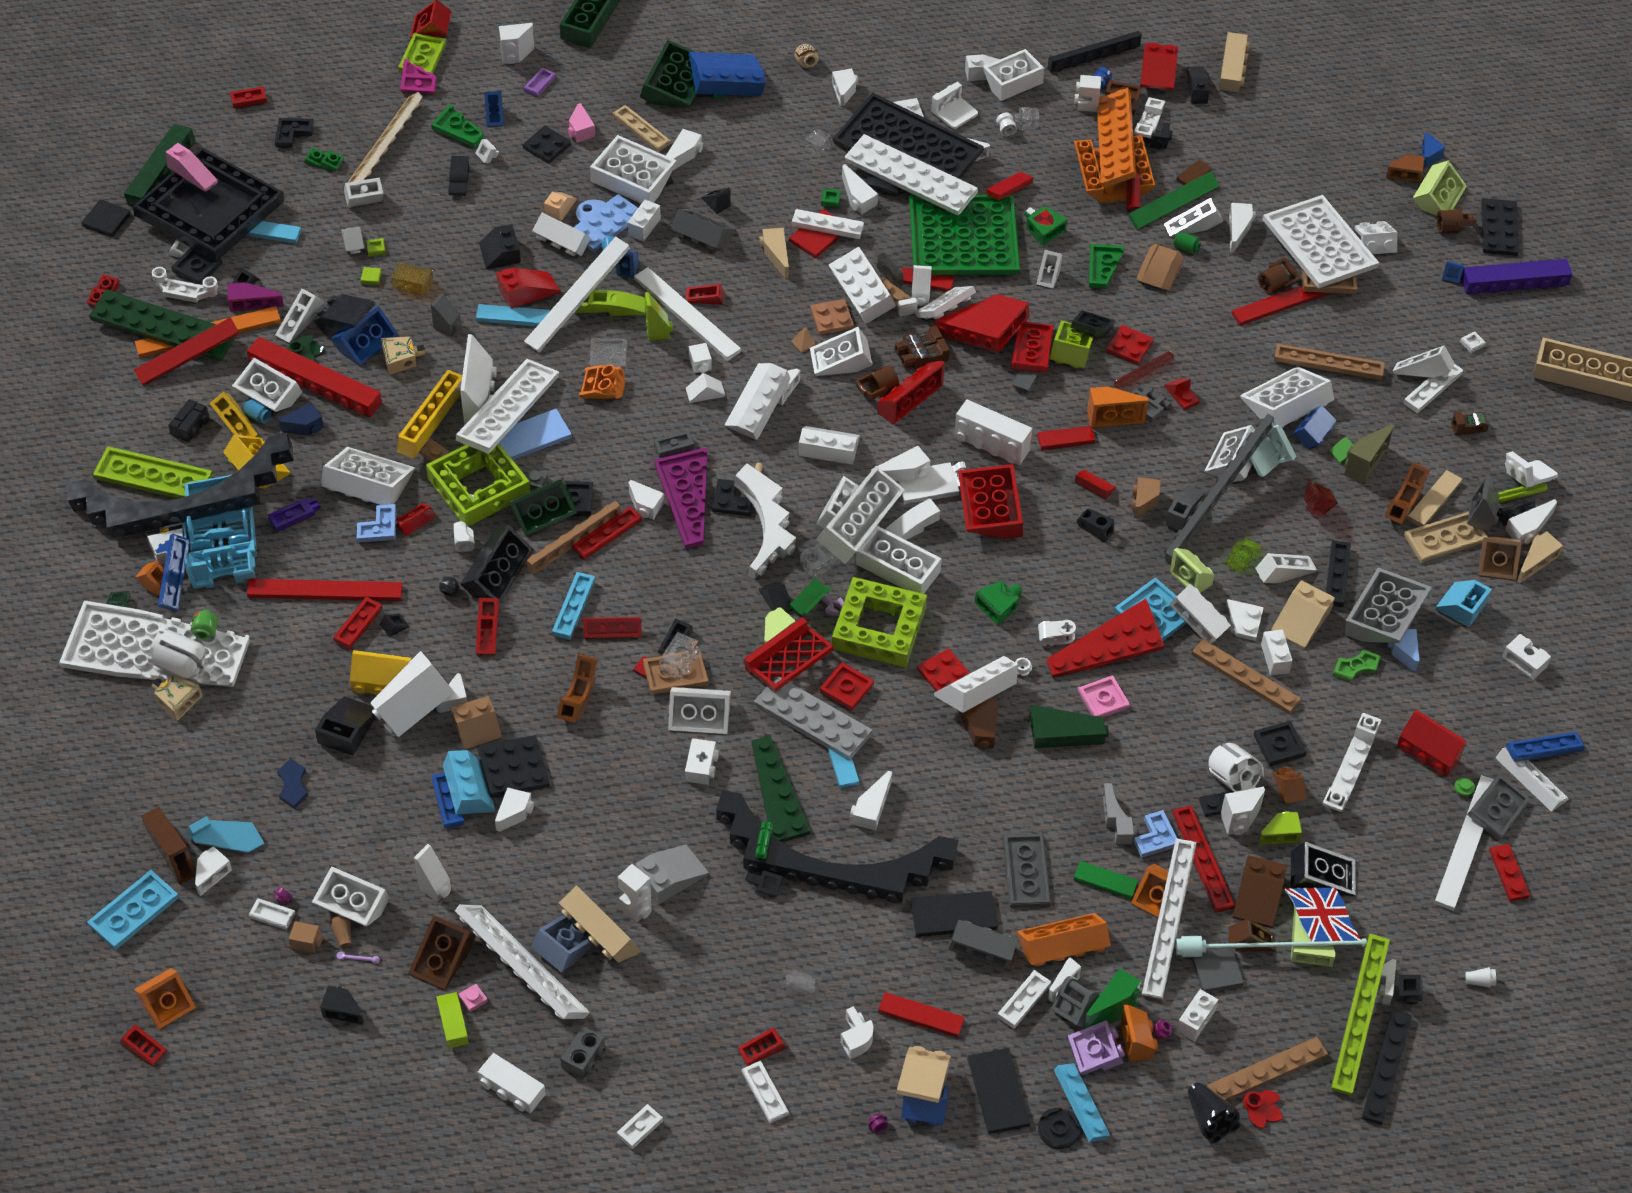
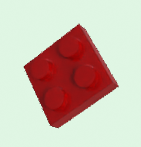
M1121 325L1107 346L1106 352L1139 365L1153 344L1154 338Z
M949 648L917 665V670L935 692L970 674Z
M841 662L820 687V693L853 711L873 687L874 680Z

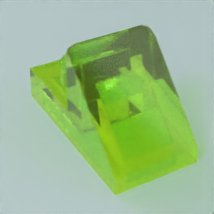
M1247 537L1242 542L1238 540L1225 565L1241 574L1260 552L1262 546Z

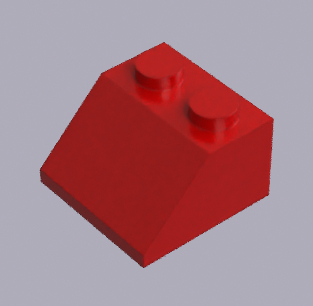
M438 0L433 1L415 15L410 39L414 33L444 38L448 33L447 29L451 20V10Z

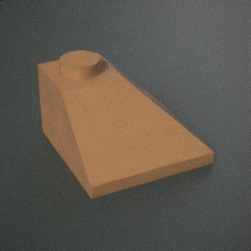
M1483 537L1478 575L1516 580L1522 542L1518 539Z

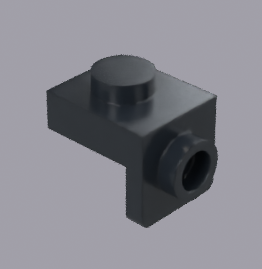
M1163 122L1161 134H1152L1150 147L1167 149L1168 140H1172L1173 133L1170 130V123Z

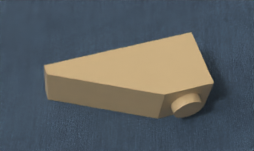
M784 228L763 229V236L759 237L760 247L764 248V254L784 278H789Z
M1547 531L1533 538L1532 545L1517 580L1518 583L1523 582L1560 556L1563 545Z

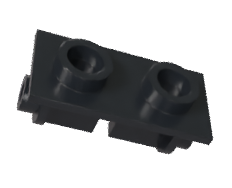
M1535 499L1523 500V502L1514 504L1512 507L1500 508L1496 516L1502 518V525L1505 526L1510 518L1536 508Z

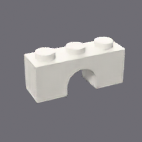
M631 864L618 876V888L624 892L619 898V907L632 919L639 922L642 918H647L652 911L650 878Z

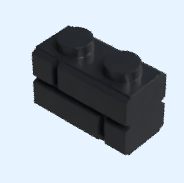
M189 399L169 423L170 434L190 442L193 437H197L202 425L208 423L210 418L208 408L201 403Z

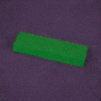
M1080 861L1073 881L1132 900L1138 884L1137 879Z

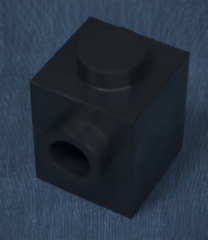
M1399 975V996L1406 1004H1418V1001H1423V980L1421 975Z

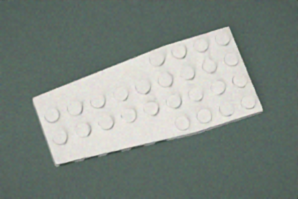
M84 601L59 664L62 668L117 677L150 680L160 678L166 681L174 674L148 663V658L151 659L153 652L150 646L158 633H164L166 628L201 643L205 648V662L202 667L196 666L200 668L199 673L192 679L186 680L195 684L233 687L250 639L248 635L241 637L235 635L232 631L224 633L216 629L213 637L201 640L196 638L191 632L192 622L187 624L182 623L181 619L173 617L171 620L165 619L163 615L148 611Z

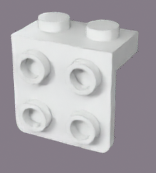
M959 82L948 86L932 97L931 112L952 129H957L978 115V111L961 98L962 85Z
M1378 221L1376 224L1363 222L1355 226V231L1361 235L1362 243L1372 254L1397 252L1398 232L1387 222Z
M1513 451L1506 453L1505 467L1507 474L1525 487H1534L1537 484L1549 482L1558 477L1556 471L1540 460L1528 463Z

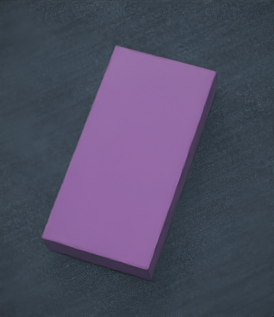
M541 68L523 88L524 92L539 97L556 78V73Z

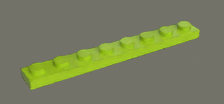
M1373 934L1368 936L1332 1081L1331 1090L1350 1096L1353 1094L1390 939Z

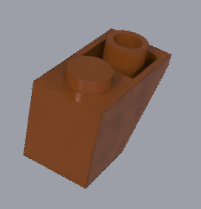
M1290 767L1279 768V771L1272 772L1281 800L1286 803L1306 800L1304 777L1290 769Z

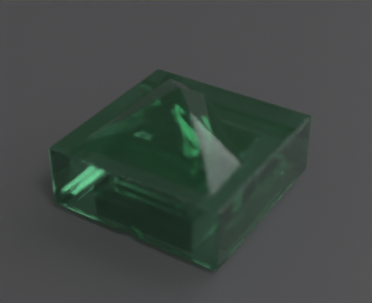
M129 591L111 592L106 604L127 607L131 595Z

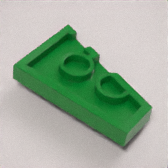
M451 104L431 124L432 130L473 148L484 138V133L472 122H468L462 113L454 110V106Z
M1090 244L1089 288H1107L1122 258L1125 246Z

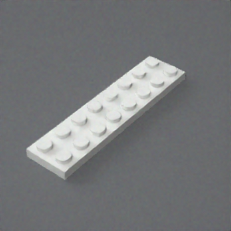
M865 134L844 157L845 162L958 216L978 193L977 187Z
M526 359L456 434V441L489 454L558 378L559 371Z
M459 904L455 912L460 916V920L474 929L473 933L483 938L487 942V947L497 952L501 956L500 960L510 965L514 969V974L524 979L528 983V988L537 992L541 996L542 1002L551 1006L559 1018L563 1020L584 1019L588 1016L590 1012L482 905Z

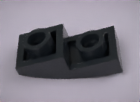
M869 174L865 181L872 189L881 190L884 195H899L901 188L872 174Z

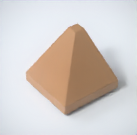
M806 327L791 340V343L801 354L816 345Z

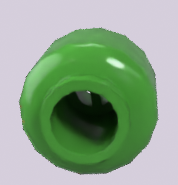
M209 610L196 612L192 619L191 632L196 638L201 640L213 637L218 624L217 616Z

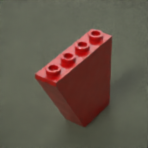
M996 294L937 318L935 325L944 338L999 353L1030 317L1029 302Z

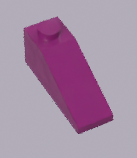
M249 283L227 284L230 311L262 309L275 306L284 307L281 292Z

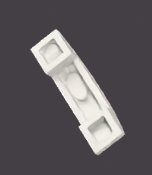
M1148 98L1141 120L1137 123L1134 130V135H1142L1147 138L1152 137L1161 117L1165 101Z

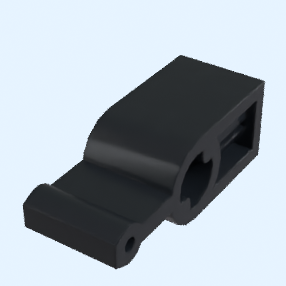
M451 156L448 189L450 196H466L470 168L469 156Z

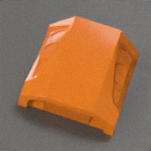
M597 365L585 368V378L582 390L579 392L580 398L618 399L622 397L625 387V376L621 366Z

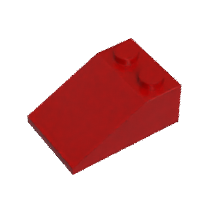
M1145 43L1140 87L1174 90L1178 46Z
M510 268L496 273L499 291L510 308L561 293L559 287L547 271Z

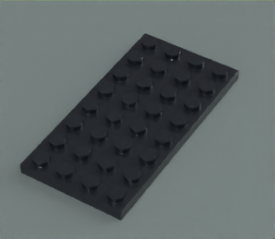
M873 92L833 137V143L850 151L865 134L958 179L962 178L984 151V146Z

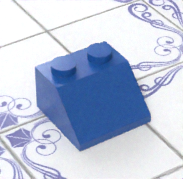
M944 1086L939 1103L904 1095L901 1118L912 1123L925 1121L927 1124L934 1126L944 1124L949 1086Z

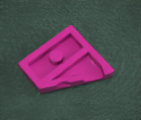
M404 59L401 92L435 94L437 77L430 72H426L420 66H415L409 60Z

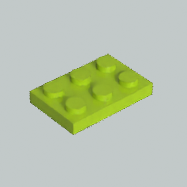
M414 33L398 66L399 72H403L404 59H407L413 65L420 66L426 72L433 74L446 46V39Z

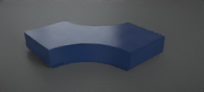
M290 758L277 771L278 776L284 782L279 799L295 809L308 796L307 791L301 785L306 768Z

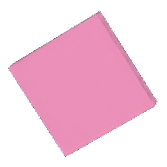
M1113 675L1078 688V693L1093 716L1104 718L1130 708L1129 701Z

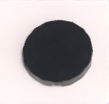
M1057 1107L1043 1113L1038 1122L1040 1139L1052 1148L1064 1149L1071 1147L1080 1136L1081 1125L1072 1111L1062 1110V1108Z

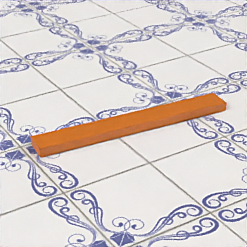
M276 306L231 317L239 333L281 323ZM226 319L214 321L211 323L219 324ZM148 338L135 341L139 358L167 352L174 348V346Z

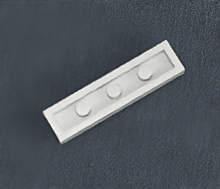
M796 209L792 219V226L860 239L864 222Z
M1454 364L1448 375L1443 377L1440 375L1434 378L1429 377L1404 399L1403 404L1418 414L1462 375L1463 369Z

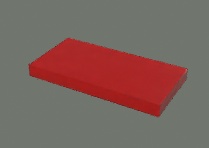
M1025 322L1016 333L1011 369L1047 373L1054 325Z

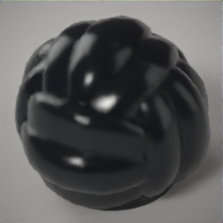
M454 577L443 578L439 584V591L451 597L456 596L460 589L458 581Z

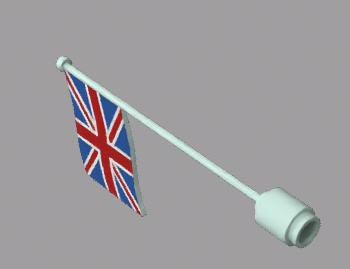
M1335 888L1285 889V892L1294 904L1300 924L1311 942L1206 944V940H1202L1201 936H1181V938H1176V955H1181L1182 957H1202V953L1206 952V948L1362 945V947H1366L1367 940L1366 938L1361 939L1350 921L1345 904Z

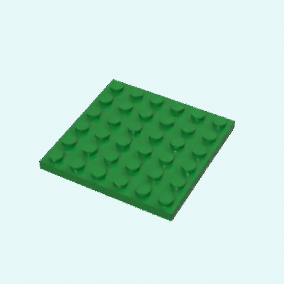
M986 194L975 195L959 216L916 195H909L913 269L914 265L931 266V275H1019L1020 266L1013 194L1001 200Z

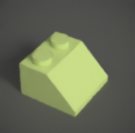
M1174 549L1170 572L1185 587L1191 584L1201 593L1213 584L1214 573L1196 555H1193L1186 549Z

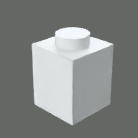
M707 343L689 346V359L693 372L704 373L712 370L711 356Z

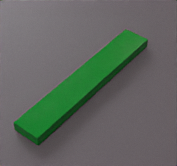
M1212 171L1131 212L1128 216L1137 230L1219 187V184Z

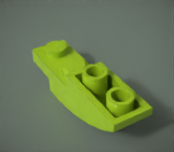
M593 290L574 314L609 312L610 316L645 315V297L620 291Z

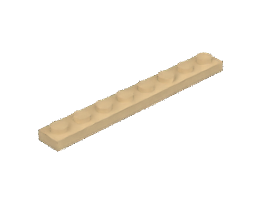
M419 92L407 98L347 183L364 180L372 173V167H375L380 162V156L387 152V146L396 139L395 135L404 128V122L412 117L411 112L419 107V101L422 98Z

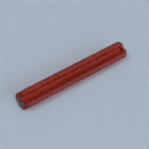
M1167 351L1115 380L1114 386L1119 390L1125 388L1173 361L1174 355L1171 351Z

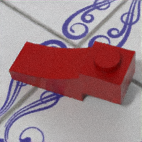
M479 598L476 655H496L500 608L498 598Z

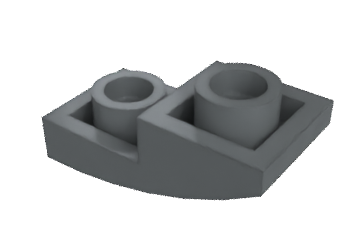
M1020 370L1012 384L1013 388L1030 393L1035 381L1039 380L1042 372Z

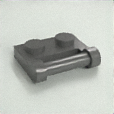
M1068 976L1064 979L1051 1009L1075 1025L1083 1027L1086 1014L1099 997V994L1094 990H1088L1077 983L1075 978ZM1074 990L1084 996L1083 1002L1069 994L1070 991Z

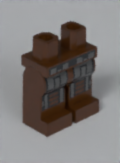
M936 325L930 327L929 331L903 335V341L895 343L894 348L897 355L906 353V355L901 356L903 367L913 366L914 370L930 362L948 361L950 351Z

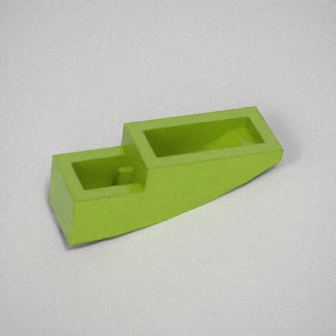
M457 992L436 996L447 1048L450 1049L469 1044Z

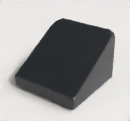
M241 268L232 283H249L254 285L260 278Z
M400 613L384 615L380 623L388 637L409 628V625Z

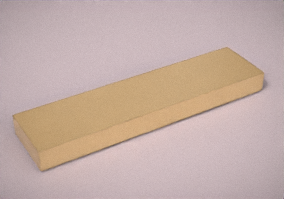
M624 105L613 112L615 119L657 152L671 144V140L628 106Z
M1446 470L1408 515L1407 520L1419 527L1427 525L1461 484L1462 478Z

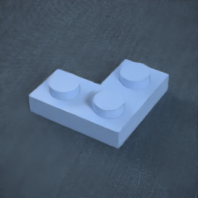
M395 504L376 506V521L357 523L358 543L396 540L397 508Z
M1164 811L1145 815L1144 821L1150 833L1134 837L1133 841L1141 858L1173 849L1177 837Z

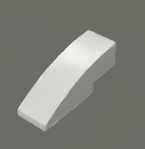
M929 498L904 513L885 530L907 540L923 532L924 527L939 521L940 510Z

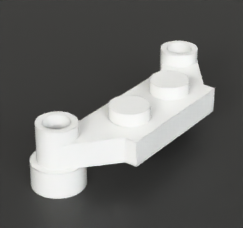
M156 267L152 270L153 280L162 290L164 297L197 303L198 300L217 295L218 284L214 277H206L203 280V285L168 279L166 270L163 267Z

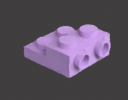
M1107 1020L1068 1035L1082 1076L1100 1068H1103L1105 1071L1124 1063L1122 1059L1125 1056L1124 1049L1121 1044L1117 1045L1116 1038H1119L1115 1026L1111 1027Z

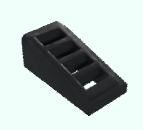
M675 618L658 649V653L663 655L680 653L693 632V626ZM679 629L683 631L684 634L676 632V630ZM675 635L680 637L681 639L678 640L676 638H673L672 636ZM669 641L675 642L678 645L674 646L670 644ZM666 646L674 649V653L665 650Z

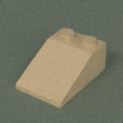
M1301 580L1290 595L1271 631L1283 629L1286 640L1305 649L1332 611L1335 597Z
M920 1046L909 1047L896 1094L939 1103L947 1079L951 1056L946 1055L942 1051H927Z

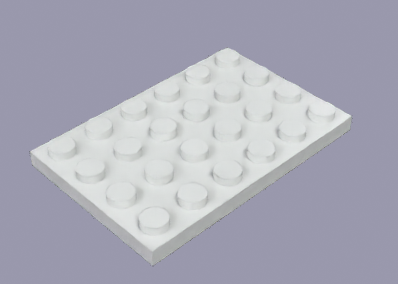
M1323 195L1263 215L1265 224L1317 288L1362 274L1379 266L1377 259Z

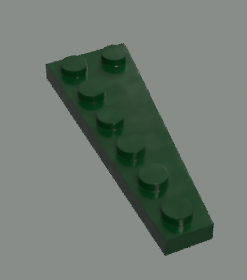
M771 736L752 740V749L767 821L773 824L771 835L780 842L809 835V826Z

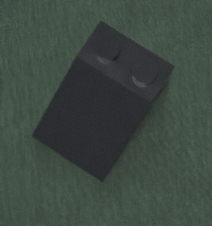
M346 294L333 295L327 300L328 304L316 312L317 316L313 321L326 336H330L356 327L376 303L372 300Z
M1304 842L1291 851V887L1295 889L1335 888L1339 895L1355 896V859Z

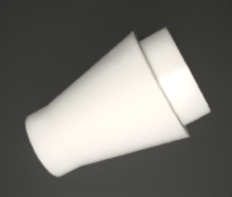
M1489 967L1465 973L1466 984L1487 988L1496 986L1495 969H1490Z

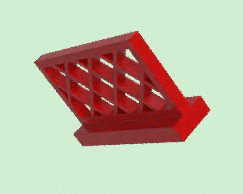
M802 617L745 657V670L750 675L754 674L776 692L832 652L834 646L810 628L807 620ZM808 634L813 637V640H802ZM823 645L826 647L823 650H815V646ZM791 646H798V651H787V649ZM801 646H812V650L801 651ZM777 656H784L783 661H773V659ZM787 656H797V661H786ZM800 656H811V659L800 661ZM783 666V670L772 672V667ZM786 666H797L794 671H785ZM769 667V672H760L759 669ZM771 677H782L776 684L771 681Z

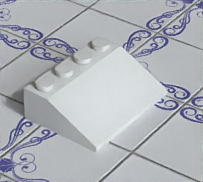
M617 135L590 166L591 182L641 204L644 200L654 203L664 188L677 160Z
M468 334L460 390L464 425L493 396L491 391L494 392L495 381L492 380L496 378L497 368L493 367V359L472 334Z
M1297 366L1240 395V398L1260 419H1264L1267 414H1270L1274 417V426L1281 425L1283 428L1285 425L1309 414L1312 409L1320 405L1326 406L1334 400L1331 380Z
M346 447L323 466L321 486L330 491L342 492L346 496L361 498L365 502L390 505L394 504L400 497L415 467Z

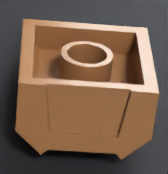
M1155 244L1150 247L1138 273L1137 280L1170 290L1182 268L1184 257L1178 250L1175 251Z

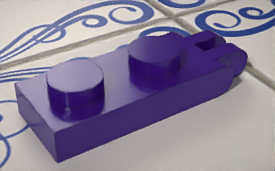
M304 498L268 514V519L276 532L314 516L321 506L315 498L309 500Z

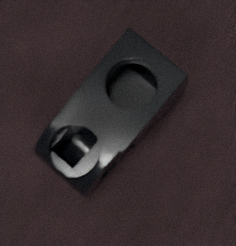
M1086 509L1077 519L1079 527L1099 536V539L1103 542H1106L1114 533V519L1092 509Z

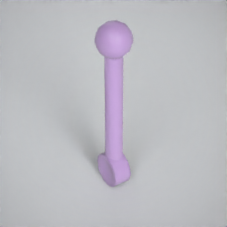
M344 952L337 953L339 960L370 961L373 964L380 962L378 956L372 958L345 955Z

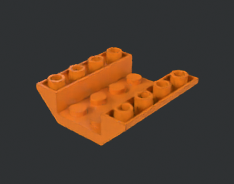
M1142 135L1134 136L1136 173L1140 174L1141 198L1155 187V182ZM1092 140L1074 141L1086 193L1100 203L1126 201V181L1106 188L1102 186L1099 148H1093Z

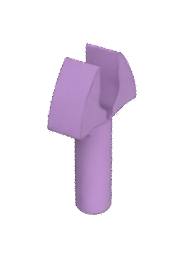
M826 594L821 599L828 605L825 608V613L839 616V611L834 609V607L842 609L843 599L840 597L837 600H832Z

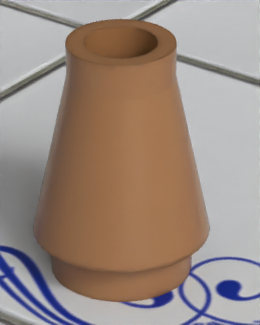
M343 916L333 918L331 928L340 948L351 946V920Z

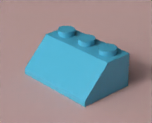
M468 750L448 751L443 768L455 813L494 812V803L489 794L480 759Z

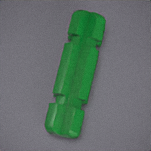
M762 822L758 846L755 852L756 858L765 859L767 856L773 828L771 822Z

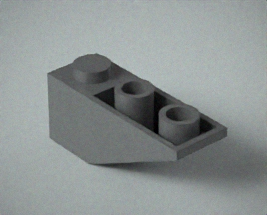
M1188 485L1173 501L1167 512L1165 525L1176 530H1182L1185 527L1187 518L1195 512L1196 506L1202 500L1205 491Z

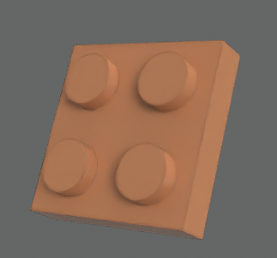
M845 299L810 305L819 335L854 329Z

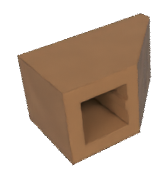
M1138 477L1137 485L1133 484L1132 496H1136V498L1132 499L1131 510H1134V517L1138 518L1158 505L1160 480Z

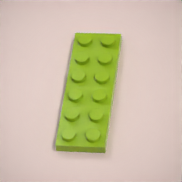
M107 446L93 473V477L96 480L179 499L185 497V483L212 479L213 473L211 470Z

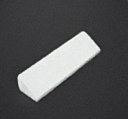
M1506 747L1502 748L1496 756V759L1551 812L1569 800L1529 760L1514 762Z

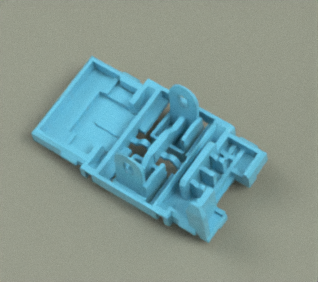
M231 475L185 483V497L202 492L224 481ZM253 506L196 520H191V517L187 516V521L183 522L184 538L190 539L191 552H189L188 547L185 565L186 572L194 589L206 587V589L213 588V579L225 575H234L236 583L244 582V579L255 578L254 568L256 567L254 557H257ZM243 522L242 525L228 526L227 528H222V524L226 523V525ZM213 525H217L218 528L212 529ZM223 538H228V546H223ZM215 539H219V547L215 548Z

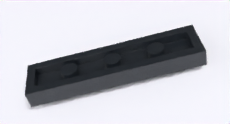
M1332 540L1325 593L1335 597L1333 606L1343 607L1351 543Z

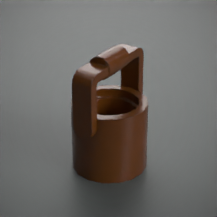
M1461 209L1439 210L1437 213L1439 233L1461 232L1463 227L1477 225V219L1471 214H1462Z
M1285 258L1272 263L1269 269L1258 275L1259 285L1267 294H1271L1282 287L1287 289L1298 283L1300 279L1297 270ZM1281 264L1286 267L1287 271L1294 277V280L1289 282V276Z
M890 365L856 380L858 390L870 400L878 398L894 387L899 386L897 373ZM869 381L870 387L874 392L871 393L863 384Z

